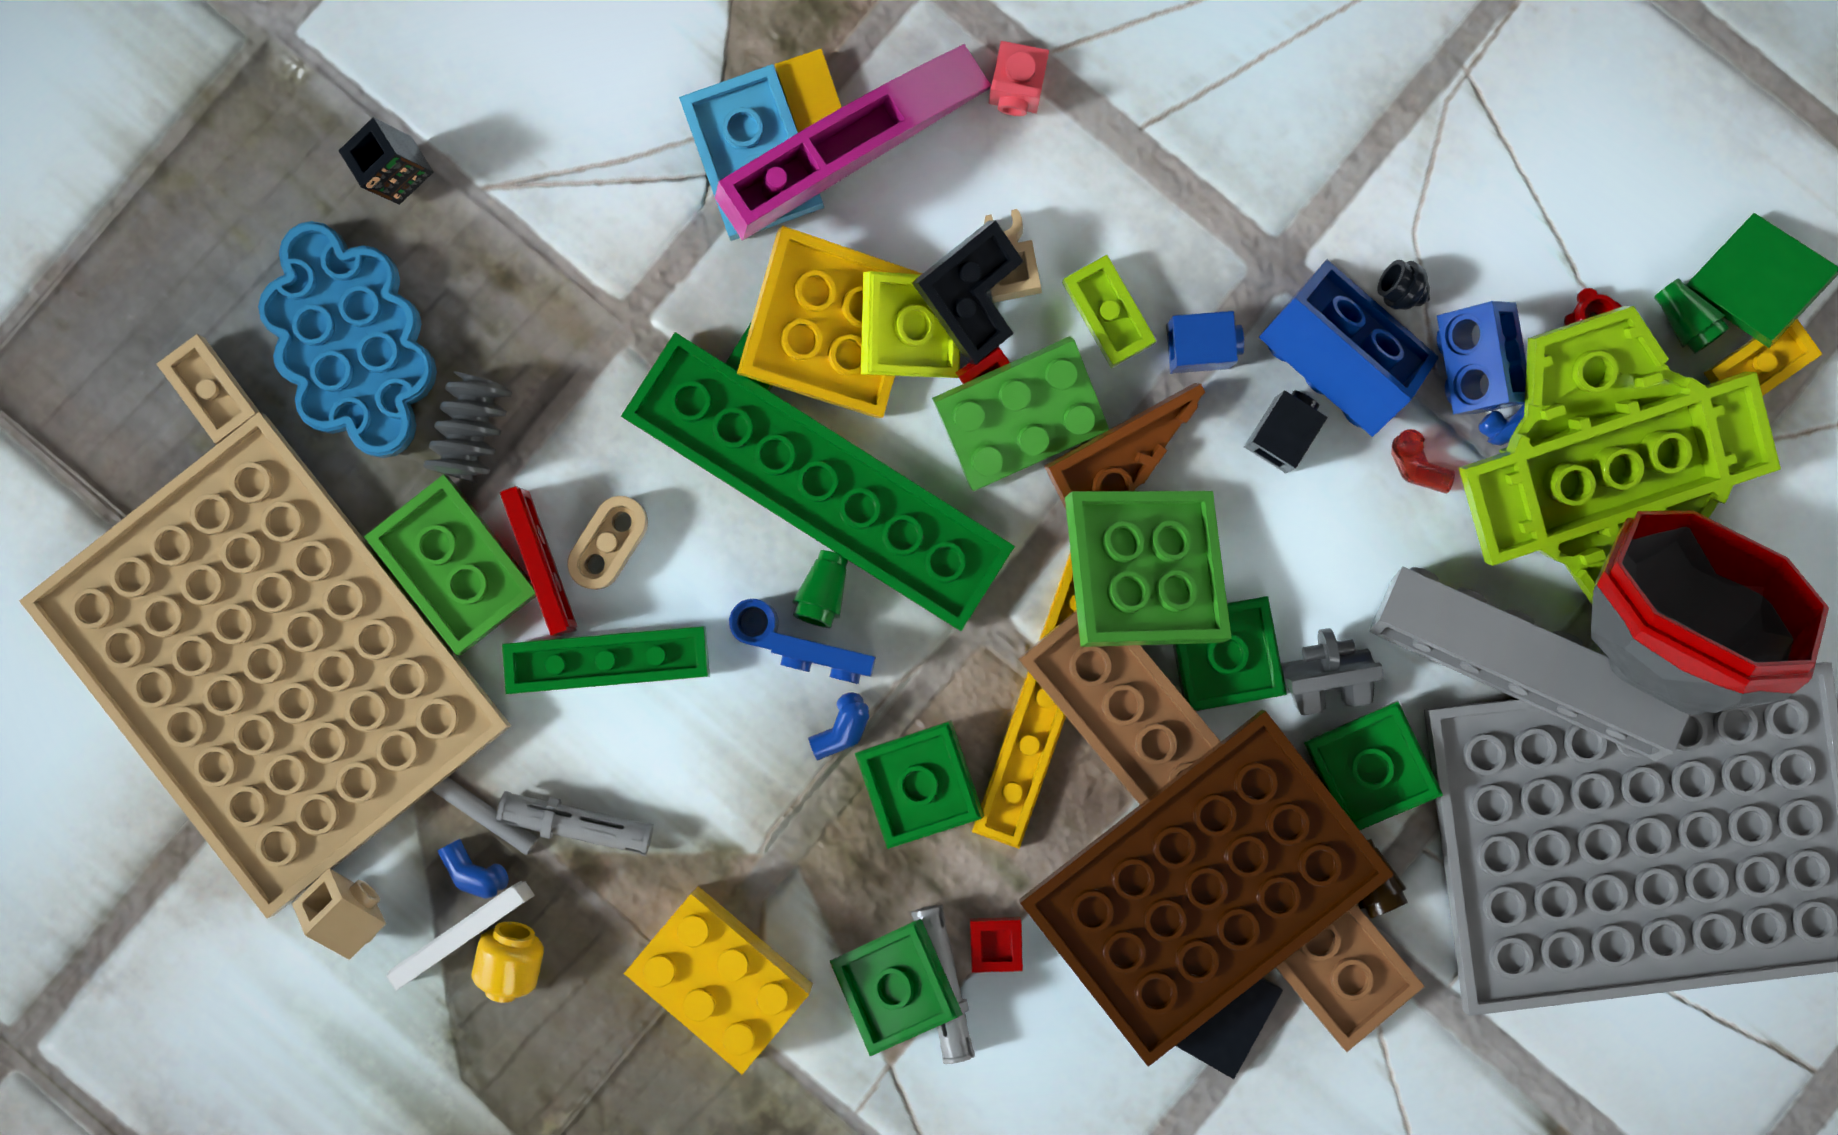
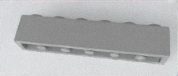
M1402 566L1392 578L1369 630L1370 633L1654 761L1675 753L1689 714L1679 711L1620 679L1612 671L1609 657L1605 653L1599 654L1584 647L1583 641L1570 633L1554 631L1552 633L1534 625V619L1525 613L1516 610L1503 611L1486 603L1487 600L1483 595L1465 588L1455 590L1440 583L1439 578L1428 570L1418 567L1408 569Z

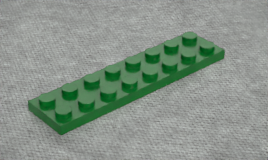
M676 332L672 335L621 415L623 419L835 553H838L849 562L960 632L1015 547L748 377L738 375L735 369Z

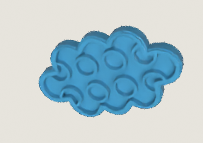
M314 221L299 223L290 229L281 241L279 257L285 275L278 277L266 286L260 296L258 305L262 323L268 331L279 337L273 355L275 367L282 377L298 385L295 404L297 412L304 423L315 430L331 434L347 431L355 447L368 455L380 458L397 456L408 448L415 436L417 425L411 404L418 402L428 395L435 384L437 375L435 360L426 348L416 342L422 325L420 313L413 303L398 294L400 286L399 271L393 260L377 248L364 245L348 249L342 236L324 223Z

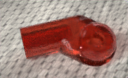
M1414 429L1402 431L1399 436L1394 438L1391 445V455L1401 477L1408 483L1447 494L1453 485L1455 471L1428 462L1423 450L1425 438L1419 431Z

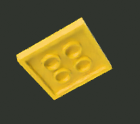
M782 225L778 228L737 374L868 416L883 418L895 376L861 374L863 272L876 271L920 275L923 273Z

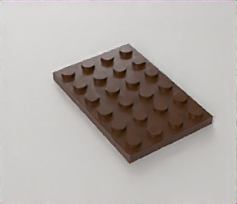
M1262 709L1019 899V902L1149 1067L1394 874L1270 715Z

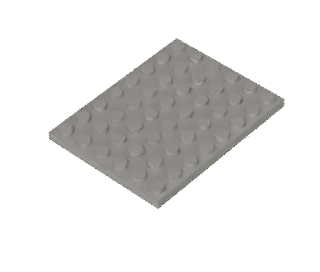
M1832 662L1816 663L1811 680L1785 701L1716 713L1705 712L1702 715H1689L1675 753L1658 761L1647 758L1519 699L1424 710L1431 769L1443 793V796L1435 800L1463 1012L1467 1015H1481L1838 972V705Z

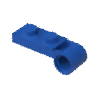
M746 599L739 602L731 611L729 626L734 637L742 643L769 649L771 653L782 655L780 663L782 666L810 672L812 663L832 667L829 677L859 684L861 675L872 676L876 660L875 656L777 633L779 627L777 612L770 604L764 601ZM751 608L762 609L768 619L766 630L757 637L747 635L741 626L742 616Z

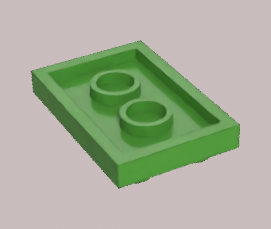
M1070 336L932 398L972 491H976L1110 430L1076 342Z
M443 474L364 536L456 655H463L536 597L531 580L448 475Z

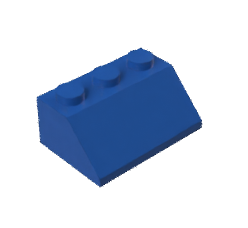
M1328 259L1316 270L1259 336L1276 358L1292 366L1305 378L1311 389L1325 395L1343 411L1344 416L1351 424L1364 429L1372 437L1413 399L1439 358L1438 355Z

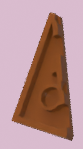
M1194 383L1044 465L1065 509V497L1072 491H1135L1138 486L1144 484L1167 452L1165 447L1182 423L1189 421L1198 408V401L1206 393L1202 384Z

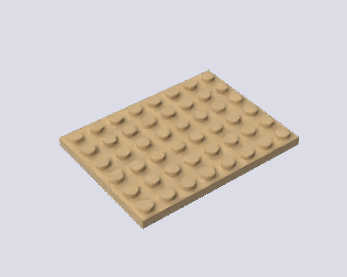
M261 412L256 413L19 600L267 919L276 915L305 892L328 868H335L512 726L266 414Z

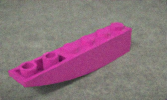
M963 44L843 106L718 181L715 200L743 241L989 90L991 84L966 45Z

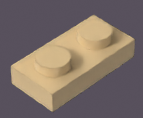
M194 335L156 364L215 444L220 443L256 413L260 412L203 336Z

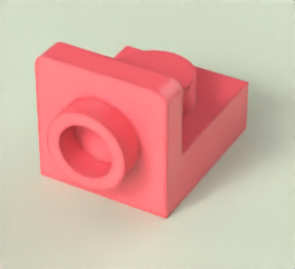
M1001 41L990 89L989 104L998 106L997 109L1000 112L1012 116H1025L1027 112L1037 113L1049 50Z

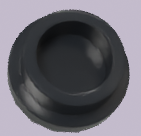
M1396 260L1392 262L1379 279L1377 286L1378 294L1383 297L1384 303L1394 310H1406L1414 306H1422L1426 301L1430 300L1427 272L1414 261L1404 262L1403 260Z

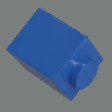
M1234 311L1175 315L1166 324L1170 374L1230 369L1238 362L1237 355H1243L1244 353L1242 325H1235Z

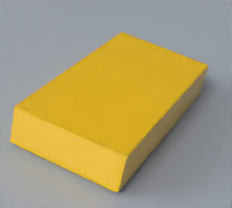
M822 48L775 64L776 72L798 133L842 108Z

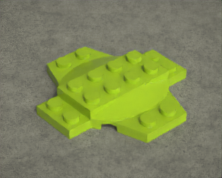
M1623 306L1528 338L1523 419L1516 427L1508 446L1499 450L1500 454L1459 467L1485 563L1494 566L1538 551L1554 561L1563 563L1592 604L1596 579L1627 518H1634L1638 511L1694 510L1709 518L1718 503H1726L1733 485L1781 470L1757 372H1743L1703 385L1694 378L1685 377L1671 371L1666 364L1669 358L1634 306Z

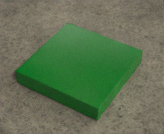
M1753 213L1694 275L1686 286L1725 314L1724 318L1770 348L1838 276V266L1756 213Z
M1268 596L1227 603L1232 639L1223 643L1173 644L1182 696L1195 711L1287 695Z
M1395 701L1304 742L1324 786L1359 831L1443 796L1441 788L1399 701Z
M952 720L855 753L887 849L984 817Z
M922 919L909 923L830 960V964L869 1056H873L963 1015Z

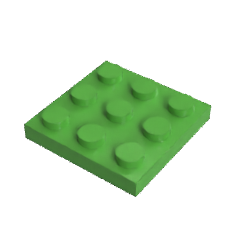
M1072 491L1065 497L1081 647L1223 643L1232 639L1213 491Z

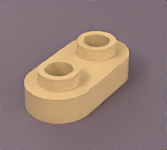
M614 496L605 500L599 506L568 557L569 574L578 585L588 589L599 590L615 582L647 531L648 517L642 505L626 496ZM627 513L631 517V526L628 530L620 532L615 527V520L618 515ZM600 555L605 563L604 569L598 574H593L588 568V562L593 556Z

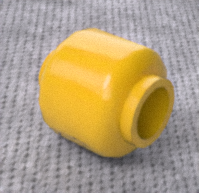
M518 922L498 923L495 928L489 929L479 938L471 978L475 985L485 992L489 999L500 1003L512 1002L515 998L525 996L535 989L543 959L544 946L540 939L535 936L534 930L529 926Z

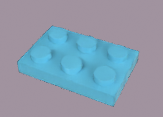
M773 64L679 97L714 197L718 181L798 133ZM820 193L761 230L823 209L824 205ZM717 203L730 241L739 239L740 236Z

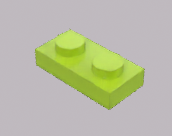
M1108 255L1101 257L1063 279L1062 284L1110 368L1117 366L1156 343L1157 340Z

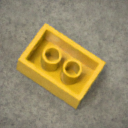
M699 886L687 897L623 973L741 1075H743L809 996L813 985L811 981Z

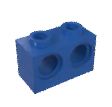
M1490 301L1437 315L1439 326L1436 337L1437 346L1440 353L1444 356L1447 374L1445 394L1447 400L1452 405L1453 415L1480 414L1525 404L1527 363L1516 302ZM1477 324L1480 329V339L1475 346L1472 341V331ZM1484 374H1486L1489 381V387L1485 395H1483L1480 389V381Z

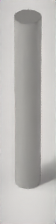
M449 777L432 789L434 793L525 855L530 853L539 840L522 827L497 823L496 809Z

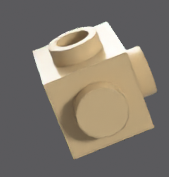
M330 868L292 903L304 935L348 960L365 944L369 943L376 936L377 932L386 925L377 905L380 897L376 891L366 882L357 880L354 883Z

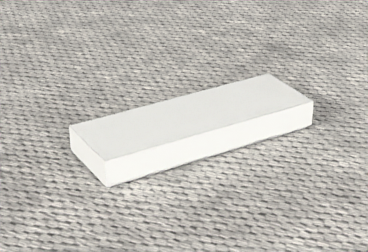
M520 881L512 885L388 971L386 977L395 990L400 989L534 897V893L526 881Z

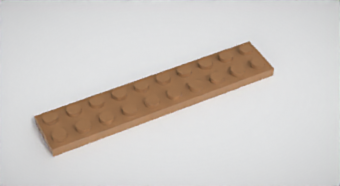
M1077 610L1018 658L1139 805L1221 742L1140 645L1081 647ZM1357 905L1276 967L1278 972L1346 1052L1351 1050L1425 987Z

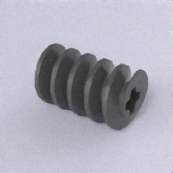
M453 372L462 378L463 381L448 382L445 389L458 399L457 401H443L440 404V409L452 417V420L437 421L434 425V428L447 438L446 440H434L429 443V448L440 455L441 459L426 460L423 467L431 471L477 483L473 480L474 475L489 474L491 470L478 460L479 456L495 455L496 449L483 441L484 437L499 436L501 434V430L490 423L489 419L490 417L506 416L507 413L506 410L494 402L495 398L511 397L512 391L501 384L461 372Z

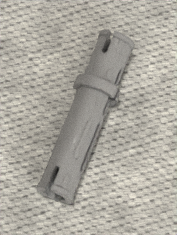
M504 791L501 797L496 817L499 824L504 823L540 831V837L551 839L553 835H558L596 845L630 851L642 856H646L648 853L654 824L651 823L646 824L561 805V799L550 797L548 801L512 794L508 791Z
M933 905L911 911L913 921L922 919L963 1013L960 1017L936 1027L941 1044L943 1064H954L975 1057L965 1012L969 1011L967 999H962L958 985L952 949L945 925L943 905Z

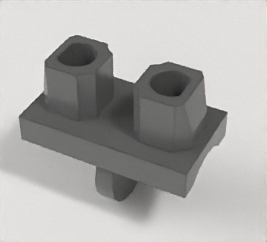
M1331 628L1319 629L1317 636L1318 645L1302 647L1303 660L1281 663L1285 685L1290 690L1294 704L1301 715L1322 713L1326 710L1325 690L1339 687L1341 689V699L1346 706L1356 707L1372 704L1374 681L1384 680L1382 664L1374 662L1368 648L1356 650L1353 639L1337 641Z

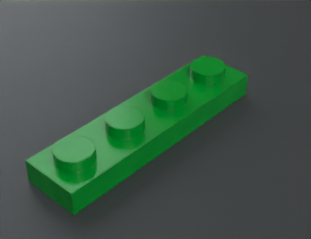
M705 626L502 644L506 694L710 677Z

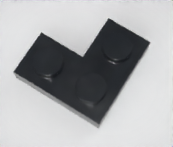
M996 220L987 221L912 282L968 363L975 365L1014 334L986 294L987 291L1024 262Z

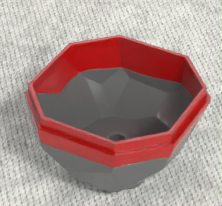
M1694 510L1638 511L1634 518H1627L1623 523L1596 579L1593 590L1591 639L1609 657L1611 669L1620 679L1679 711L1689 715H1702L1705 712L1716 713L1785 701L1806 685L1813 677L1829 606L1788 557Z

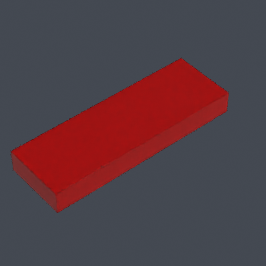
M518 486L501 491L500 495L550 636H563L576 631L578 626L530 492Z

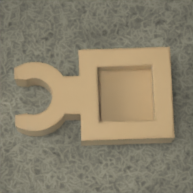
M1017 209L1011 210L1013 224L1008 230L1003 232L1024 262L990 289L993 303L1042 293L1033 242L1028 240L1018 243L1023 234V222L1021 214ZM992 214L985 216L984 224L987 221L993 220Z

